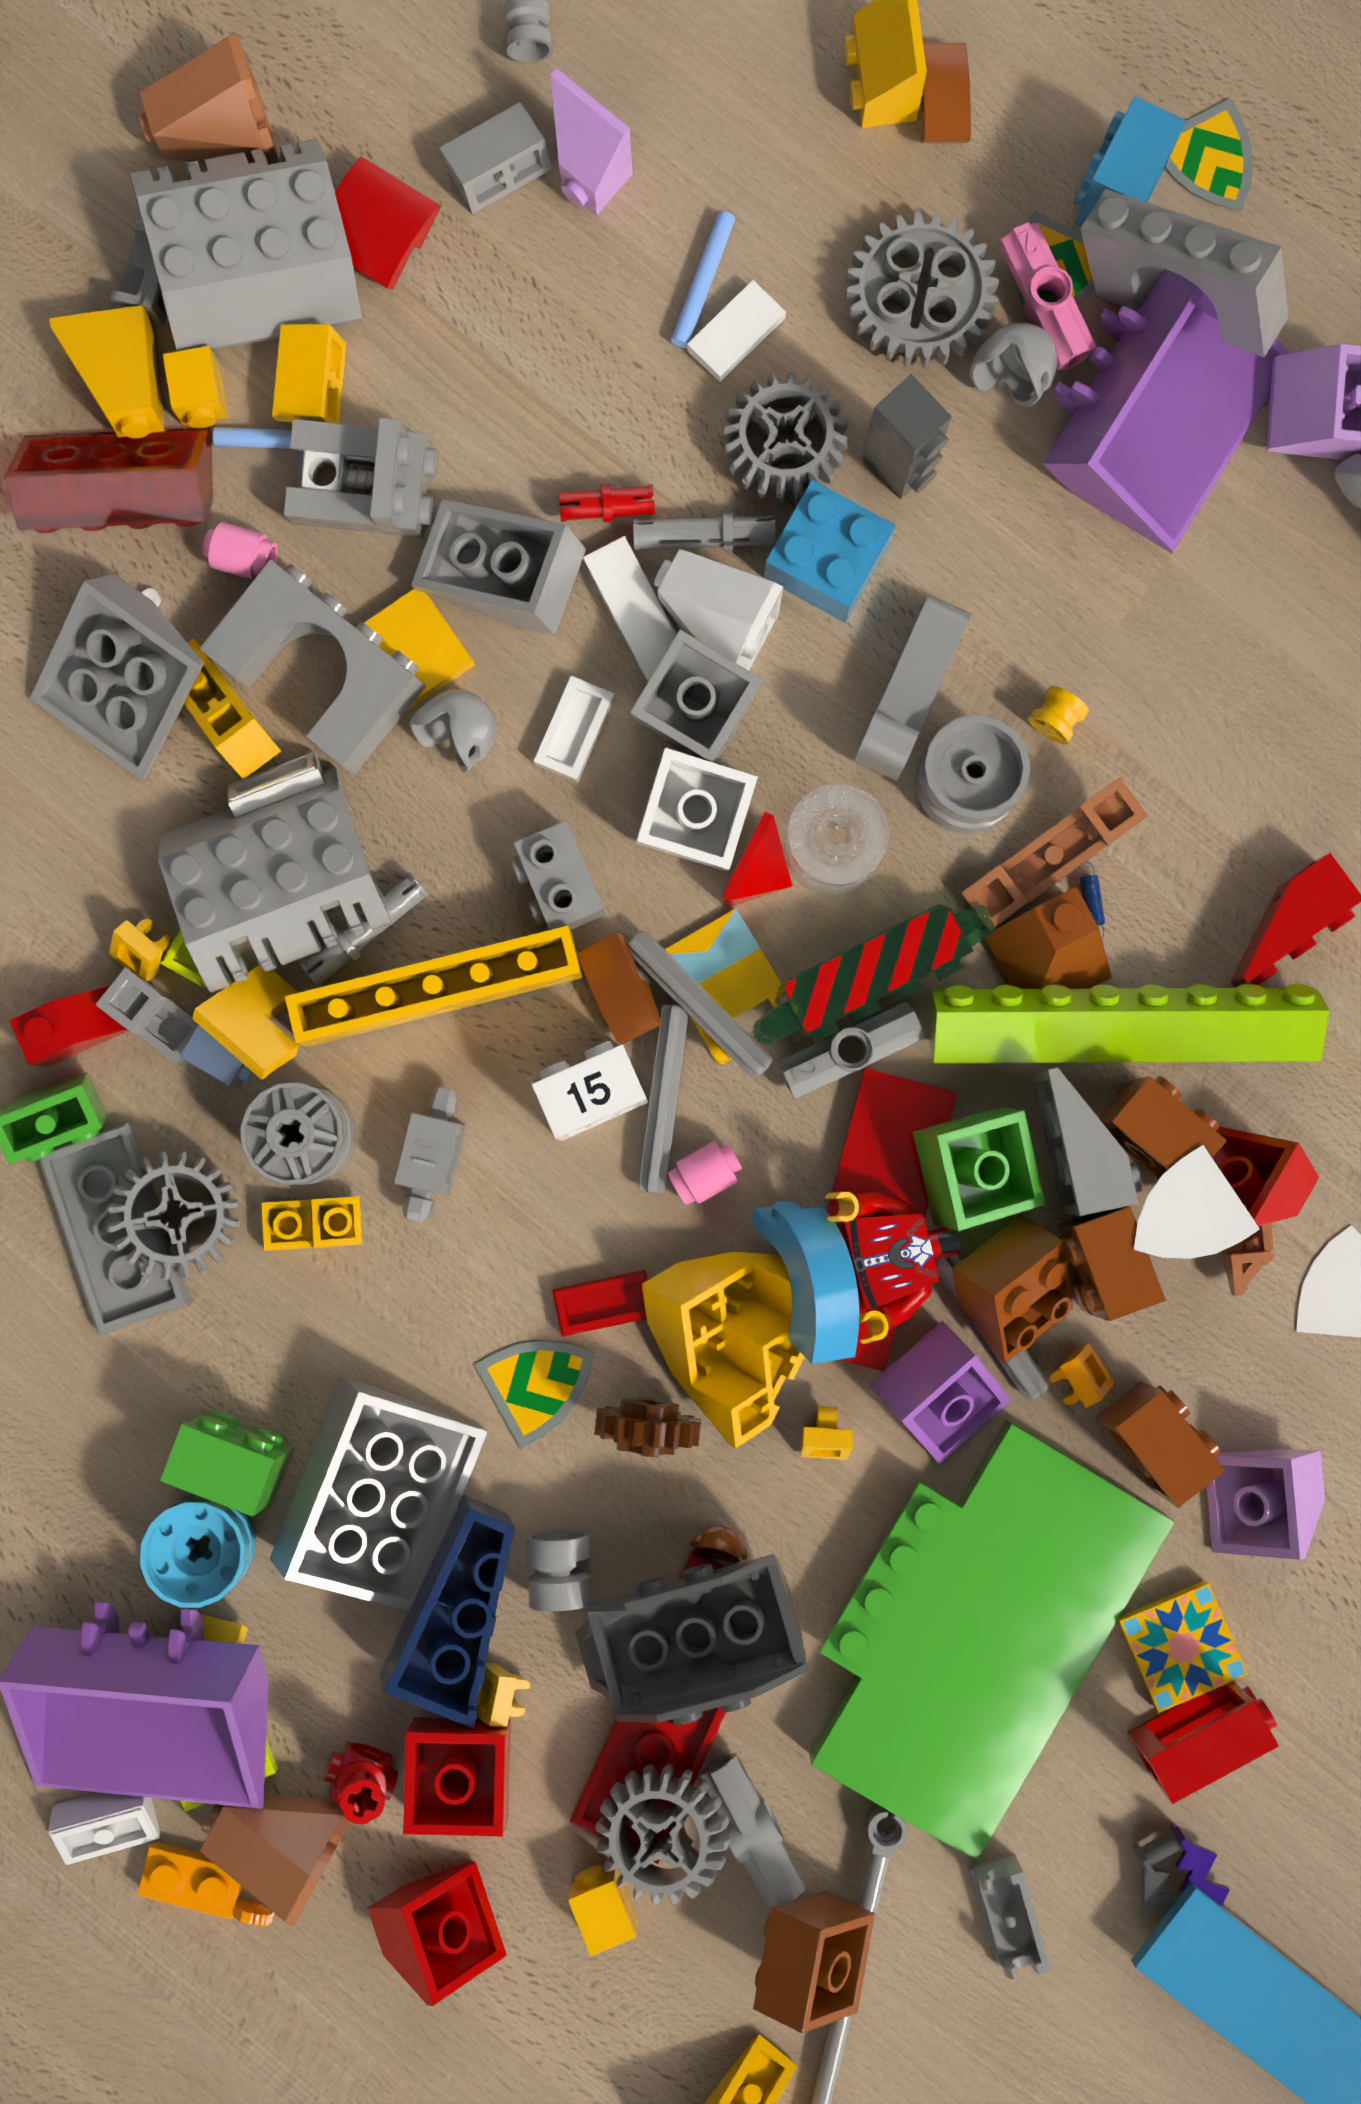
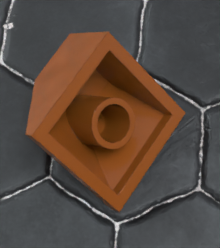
M1078 887L1027 911L983 936L1007 985L1016 986L1020 989H1043L1048 985H1061L1069 989H1090L1112 978L1100 930Z

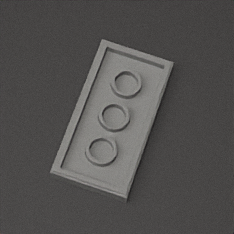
M126 1123L100 1132L95 1137L78 1144L69 1143L55 1148L51 1154L39 1159L98 1336L193 1303L186 1281H181L179 1277V1267H171L168 1282L160 1280L162 1266L155 1264L148 1277L142 1276L141 1271L146 1263L145 1259L140 1257L134 1265L129 1267L125 1264V1259L134 1251L129 1245L121 1251H115L113 1248L114 1242L125 1237L124 1232H107V1224L121 1221V1215H111L106 1212L107 1205L112 1203L123 1205L124 1199L112 1194L113 1186L119 1185L128 1190L131 1188L132 1185L123 1177V1172L126 1169L132 1170L139 1178L144 1175L139 1165V1160L144 1157L132 1123ZM153 1183L138 1195L132 1208L131 1217L152 1211L160 1205ZM163 1215L159 1216L158 1219L148 1220L154 1221L160 1219L164 1225L166 1224ZM146 1229L135 1231L139 1240L152 1251L162 1255L173 1256L169 1238L164 1232Z

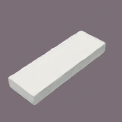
M623 536L584 556L583 561L648 683L676 637V633L626 537Z

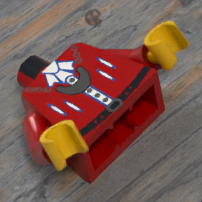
M880 1192L828 1193L825 1199H836L839 1203V1212L836 1216H827V1220L829 1222L842 1223L847 1248L855 1272L862 1309L870 1311L859 1314V1323L867 1322L870 1329L869 1335L860 1341L862 1344L881 1340L886 1336L888 1330L908 1320L931 1296L932 1284L939 1281L935 1260L961 1254L957 1231L947 1228L927 1231L923 1213H914L908 1202Z

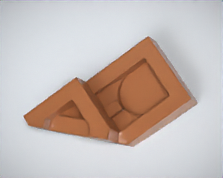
M1271 1223L1258 1226L1260 1230L1241 1242L1223 1250L1231 1295H1243L1248 1289L1246 1286L1262 1266L1268 1265L1275 1256L1271 1253L1274 1249Z

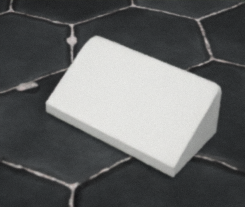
M101 1792L55 1804L52 1808L48 1833L66 1865L160 1839L161 1834L152 1798Z

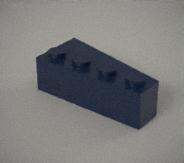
M463 1495L380 1672L384 1693L473 1729L477 1716L476 1707L480 1687L483 1686L486 1671L485 1663L490 1638L493 1636L496 1622L495 1614L499 1593L503 1587L514 1532V1525L507 1513Z

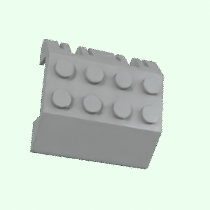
M317 138L297 142L298 155H295L290 143L280 145L279 156L281 163L268 165L262 149L251 150L253 163L249 164L244 152L204 159L206 172H201L197 161L186 162L188 180L174 182L173 175L169 172L168 166L157 168L158 181H153L150 169L130 173L176 351L210 346L211 350L214 351L279 338L281 325L330 324L334 327L362 321L351 253L327 160Z
M336 767L323 772L324 784L235 818L231 809L228 808L160 834L158 862L185 945L211 993L231 986V979L221 955L237 983L248 979L247 966L243 958L240 957L235 945L249 940L259 965L267 972L276 968L273 954L265 939L267 937L282 965L321 951V945L311 920H314L328 948L337 945L338 935L336 929L326 913V910L341 905L348 927L356 937L365 934L366 928L355 903H360L372 930L392 923L383 894L373 880L349 813L353 810Z

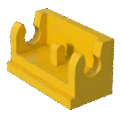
M330 324L281 325L272 417L276 421L291 422L290 429H292L293 419L339 424L347 343Z

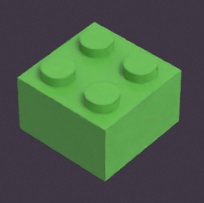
M998 1107L913 1132L932 1220L935 1226L961 1231L1045 1205L1025 1110Z
M212 1410L210 1415L204 1413L181 1424L160 1481L253 1517L274 1501L294 1447L283 1443L284 1436L276 1431L257 1427L254 1432L238 1426L239 1418L223 1411Z

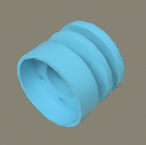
M195 1494L178 1500L149 1525L141 1542L140 1567L147 1585L161 1600L180 1608H201L221 1600L247 1573L256 1554V1531L251 1517ZM206 1535L211 1539L208 1546L211 1551L200 1555L195 1551L198 1547L196 1540Z

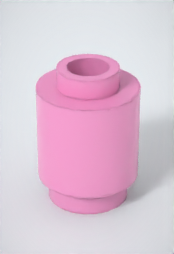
M220 522L215 529L208 530L204 539L203 555L208 557L210 568L254 581L270 559L275 563L277 560L278 547L276 542L269 541L266 534Z
M714 1140L677 1161V1167L667 1173L680 1198L687 1206L694 1201L700 1204L739 1182L735 1172L743 1168L729 1144L720 1148L717 1141Z

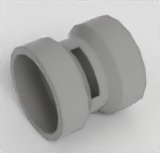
M506 0L504 4L505 23L510 28L506 35L507 55L521 63H537L550 57L553 49L552 36L547 29L551 21L549 1Z

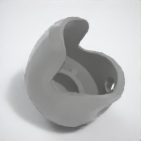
M1013 323L1004 326L987 339L973 357L970 369L973 384L979 391L986 392L998 381H1003L1017 404L1023 407L1033 406L1041 398L1043 392L1050 388L1056 373L1057 351L1054 341L1048 332L1033 324Z
M462 689L449 690L432 698L413 714L410 721L412 733L418 742L426 748L433 747L442 740L450 738L455 746L457 765L462 772H469L475 764L484 760L492 750L497 737L496 719L489 706L476 694Z

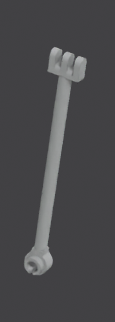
M881 1806L870 1813L866 1823L868 1836L872 1843L858 1906L875 1913L874 1922L889 1859L892 1857L893 1850H896L904 1843L907 1835L905 1820L889 1812L890 1819L895 1822L893 1828L889 1831H881L877 1828V1823L881 1819L888 1817V1810ZM852 2015L834 2021L829 2025L811 2104H831Z

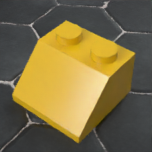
M874 0L853 14L851 34L844 35L846 66L853 65L855 79H851L849 83L852 110L859 109L862 128L915 122L918 117L927 73L917 0Z

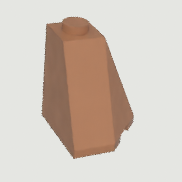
M237 34L224 38L140 91L145 112L139 113L138 118L148 143L156 141L164 159L187 162L197 161L198 163L205 164L204 159L244 152L249 164L253 163L251 150L262 149L268 165L281 163L257 82Z
M264 1794L262 1809L215 1804L201 1828V1831L207 1833L208 1836L200 1852L284 1922L294 1927L350 1821L345 1818L344 1812L338 1803L326 1798Z

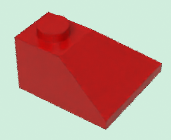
M1219 1127L1217 1132L1227 1141L1212 1159L1256 1224L1262 1226L1298 1216L1319 1179L1317 1172L1299 1142Z
M469 1861L407 1883L367 1907L383 1956L427 2006H434L507 1956L476 1861Z

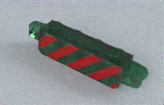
M938 904L789 978L785 984L778 988L775 998L778 1007L770 1010L769 1013L766 1012L764 1016L762 1015L759 1018V1021L756 1020L754 1022L755 1025L752 1026L753 1031L751 1032L754 1034L753 1038L757 1040L756 1042H760L761 1045L766 1044L767 1046L769 1043L773 1044L774 1041L778 1042L790 1035L794 1036L797 1043L810 1036L813 1043L816 1044L840 1031L836 1024L837 1022L852 1015L857 1023L879 1012L882 1009L878 1002L894 994L897 1002L923 989L920 980L935 973L938 981L960 971L964 968L960 960L974 951L972 948L974 945L996 930L987 910L983 905L954 914L952 908Z

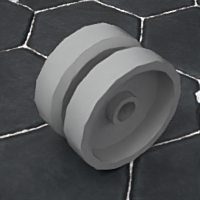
M982 715L957 718L938 731L919 763L915 782L919 803L931 820L948 831L967 835L988 831L1004 821L1028 786L1031 771L1028 750L1017 732L999 719ZM967 770L973 771L979 778L970 777Z

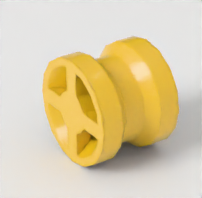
M1050 686L1044 694V704L1041 708L1033 710L1028 721L1033 728L1048 739L1066 745L1073 736V726L1076 722H1082L1089 713V710L1084 702L1071 692L1058 686Z

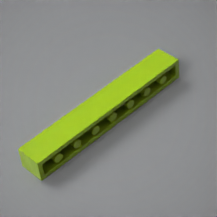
M1148 984L1140 988L1118 989L1111 985H1096L1091 989H1069L1061 985H1048L1043 989H1020L1012 985H1001L994 989H971L967 986L954 985L946 989H932L929 1042L934 1063L1321 1062L1330 1010L1319 990L1304 984H1290L1286 988H1263L1255 984H1242L1237 988H1214L1205 984H1195L1189 988H1165L1160 985Z

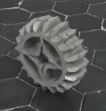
M792 372L787 374L785 384H778L777 377L771 373L768 376L767 388H764L754 380L750 384L751 396L739 392L736 396L738 408H729L726 412V421L730 425L722 428V439L728 442L723 446V456L726 459H734L730 464L729 470L732 476L745 473L741 482V486L744 489L751 488L755 483L759 484L757 496L760 499L765 498L769 490L776 491V502L780 504L784 501L785 492L792 491L794 500L799 502L803 496V488H808L812 480L818 483L821 480L830 484L835 478L833 468H842L845 456L841 451L848 449L849 438L842 433L847 430V419L837 417L841 410L839 400L826 403L829 396L827 386L820 388L815 393L812 391L813 380L810 376L803 381L802 386L795 384V375ZM790 408L794 410L789 413H778L773 409ZM811 420L817 424L823 438L824 445L819 453L811 448L812 442L804 435ZM752 424H755L760 429L759 435L766 441L762 448V454L759 457L751 450L746 437ZM782 433L784 438L785 433L790 435L794 433L793 442L789 443L786 439V443L778 442L776 444L777 435ZM786 462L792 463L798 468L778 469L775 467Z
M165 1151L159 1152L158 1163L160 1167L155 1169L152 1168L150 1161L146 1157L140 1159L139 1165L144 1175L139 1178L132 1170L126 1169L123 1172V1177L132 1185L131 1188L128 1190L119 1185H114L112 1188V1194L124 1199L123 1205L112 1203L106 1207L107 1213L121 1215V1221L107 1224V1232L117 1233L123 1231L125 1237L113 1243L114 1250L121 1251L130 1245L134 1251L126 1257L125 1264L131 1267L140 1257L145 1259L146 1263L141 1271L142 1276L148 1277L152 1272L154 1264L162 1266L160 1274L162 1282L169 1281L171 1267H179L181 1281L189 1280L190 1272L187 1265L192 1263L195 1264L197 1271L201 1275L207 1273L208 1266L203 1257L208 1254L214 1261L220 1263L224 1259V1255L215 1247L217 1242L232 1247L235 1242L232 1236L223 1233L224 1227L234 1229L240 1226L239 1219L226 1217L225 1211L239 1208V1200L223 1201L222 1195L229 1193L233 1189L232 1182H225L218 1187L213 1183L222 1172V1169L218 1166L214 1167L207 1176L200 1171L206 1161V1158L203 1156H198L193 1168L185 1166L187 1159L186 1151L178 1152L177 1165H168L167 1153ZM174 1178H183L197 1184L206 1192L211 1202L190 1203L183 1200L177 1191ZM159 1180L162 1197L160 1205L152 1211L131 1217L132 1208L138 1195L147 1186ZM168 1192L171 1193L173 1204L180 1205L178 1211L182 1207L186 1210V1213L199 1211L181 1219L178 1230L179 1241L176 1239L175 1230L168 1228V1223L164 1225L160 1219L148 1221L158 1219L159 1216L166 1214L169 1203ZM215 1216L214 1227L210 1237L198 1249L188 1253L186 1244L187 1227L195 1221ZM146 1229L164 1232L169 1238L173 1256L162 1255L152 1251L139 1240L135 1231Z
M672 1763L665 1765L661 1776H659L653 1764L646 1765L642 1777L632 1770L625 1777V1785L618 1782L615 1783L610 1790L612 1799H605L601 1804L600 1812L605 1817L600 1818L596 1823V1832L605 1837L598 1842L597 1852L611 1854L604 1863V1871H614L616 1869L620 1871L621 1874L616 1881L617 1888L625 1886L628 1881L636 1886L633 1890L634 1900L640 1899L644 1891L651 1892L650 1899L653 1906L660 1904L664 1893L667 1894L673 1906L680 1903L683 1892L691 1899L696 1898L701 1891L700 1884L706 1887L711 1886L716 1878L713 1870H721L726 1861L721 1851L727 1850L730 1838L721 1831L726 1829L729 1823L728 1816L714 1814L722 1804L720 1797H712L710 1799L704 1797L709 1788L708 1781L700 1782L697 1788L689 1783L693 1774L691 1769H686L680 1779L675 1777ZM663 1799L671 1801L676 1805L665 1809L655 1805L652 1801L646 1803L644 1800ZM689 1815L698 1830L700 1839L699 1852L691 1846L693 1840L685 1831L684 1822ZM627 1817L634 1822L632 1828L637 1832L641 1841L637 1852L628 1837ZM675 1821L669 1833L670 1836L667 1835L663 1839L660 1838L654 1846H650L656 1833L662 1829L666 1830ZM662 1860L666 1861L674 1868H661L654 1866L650 1863H652L653 1861Z

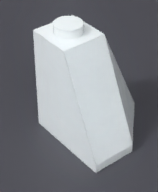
M679 549L673 562L667 559L663 562L654 581V585L659 587L658 600L663 610L679 630L681 629L750 671L780 613L783 586Z

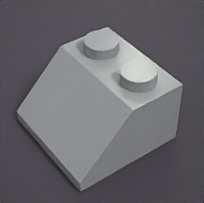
M680 629L630 711V714L634 721L688 754L717 764L738 730L763 679Z

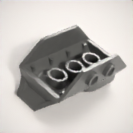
M774 1554L713 1570L712 1564L695 1566L683 1572V1579L665 1583L664 1577H654L637 1583L635 1585L636 1591L585 1605L588 1615L587 1620L575 1632L591 1689L603 1694L612 1702L617 1721L660 1723L672 1719L674 1725H683L703 1716L702 1711L721 1707L722 1712L737 1711L750 1705L751 1698H755L808 1671L801 1628L787 1579L779 1560Z

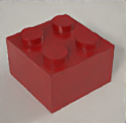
M413 1718L406 1731L403 1835L503 1837L509 1817L511 1719L508 1720L507 1727L489 1726L480 1718H476L473 1729L448 1718Z

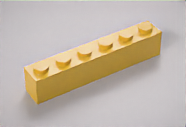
M564 926L284 997L295 1043L304 1047H310L582 979L583 975L572 932L569 926Z

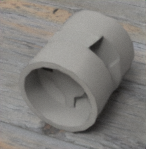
M558 1530L527 1536L528 1566L535 1569V1574L528 1579L529 1608L538 1611H569L585 1608L586 1604L592 1603L591 1575L584 1571V1566L589 1564L591 1560L590 1534L588 1532Z

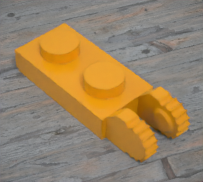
M153 1842L149 1847L137 1896L231 1920L234 1917L239 1922L253 1924L254 1926H269L274 1915L264 1904L241 1899L242 1886L203 1853L161 1842Z

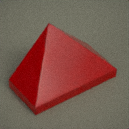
M766 811L722 895L721 903L728 907L793 887L774 815Z

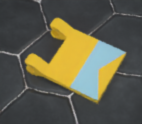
M737 908L665 949L733 1019L768 1000L782 1026L789 1027L796 1023L799 1014L797 1007L792 999L790 1000L787 992L782 1007L776 999L777 991L784 987ZM690 1016L716 1063L723 1065L732 1060L719 1044Z

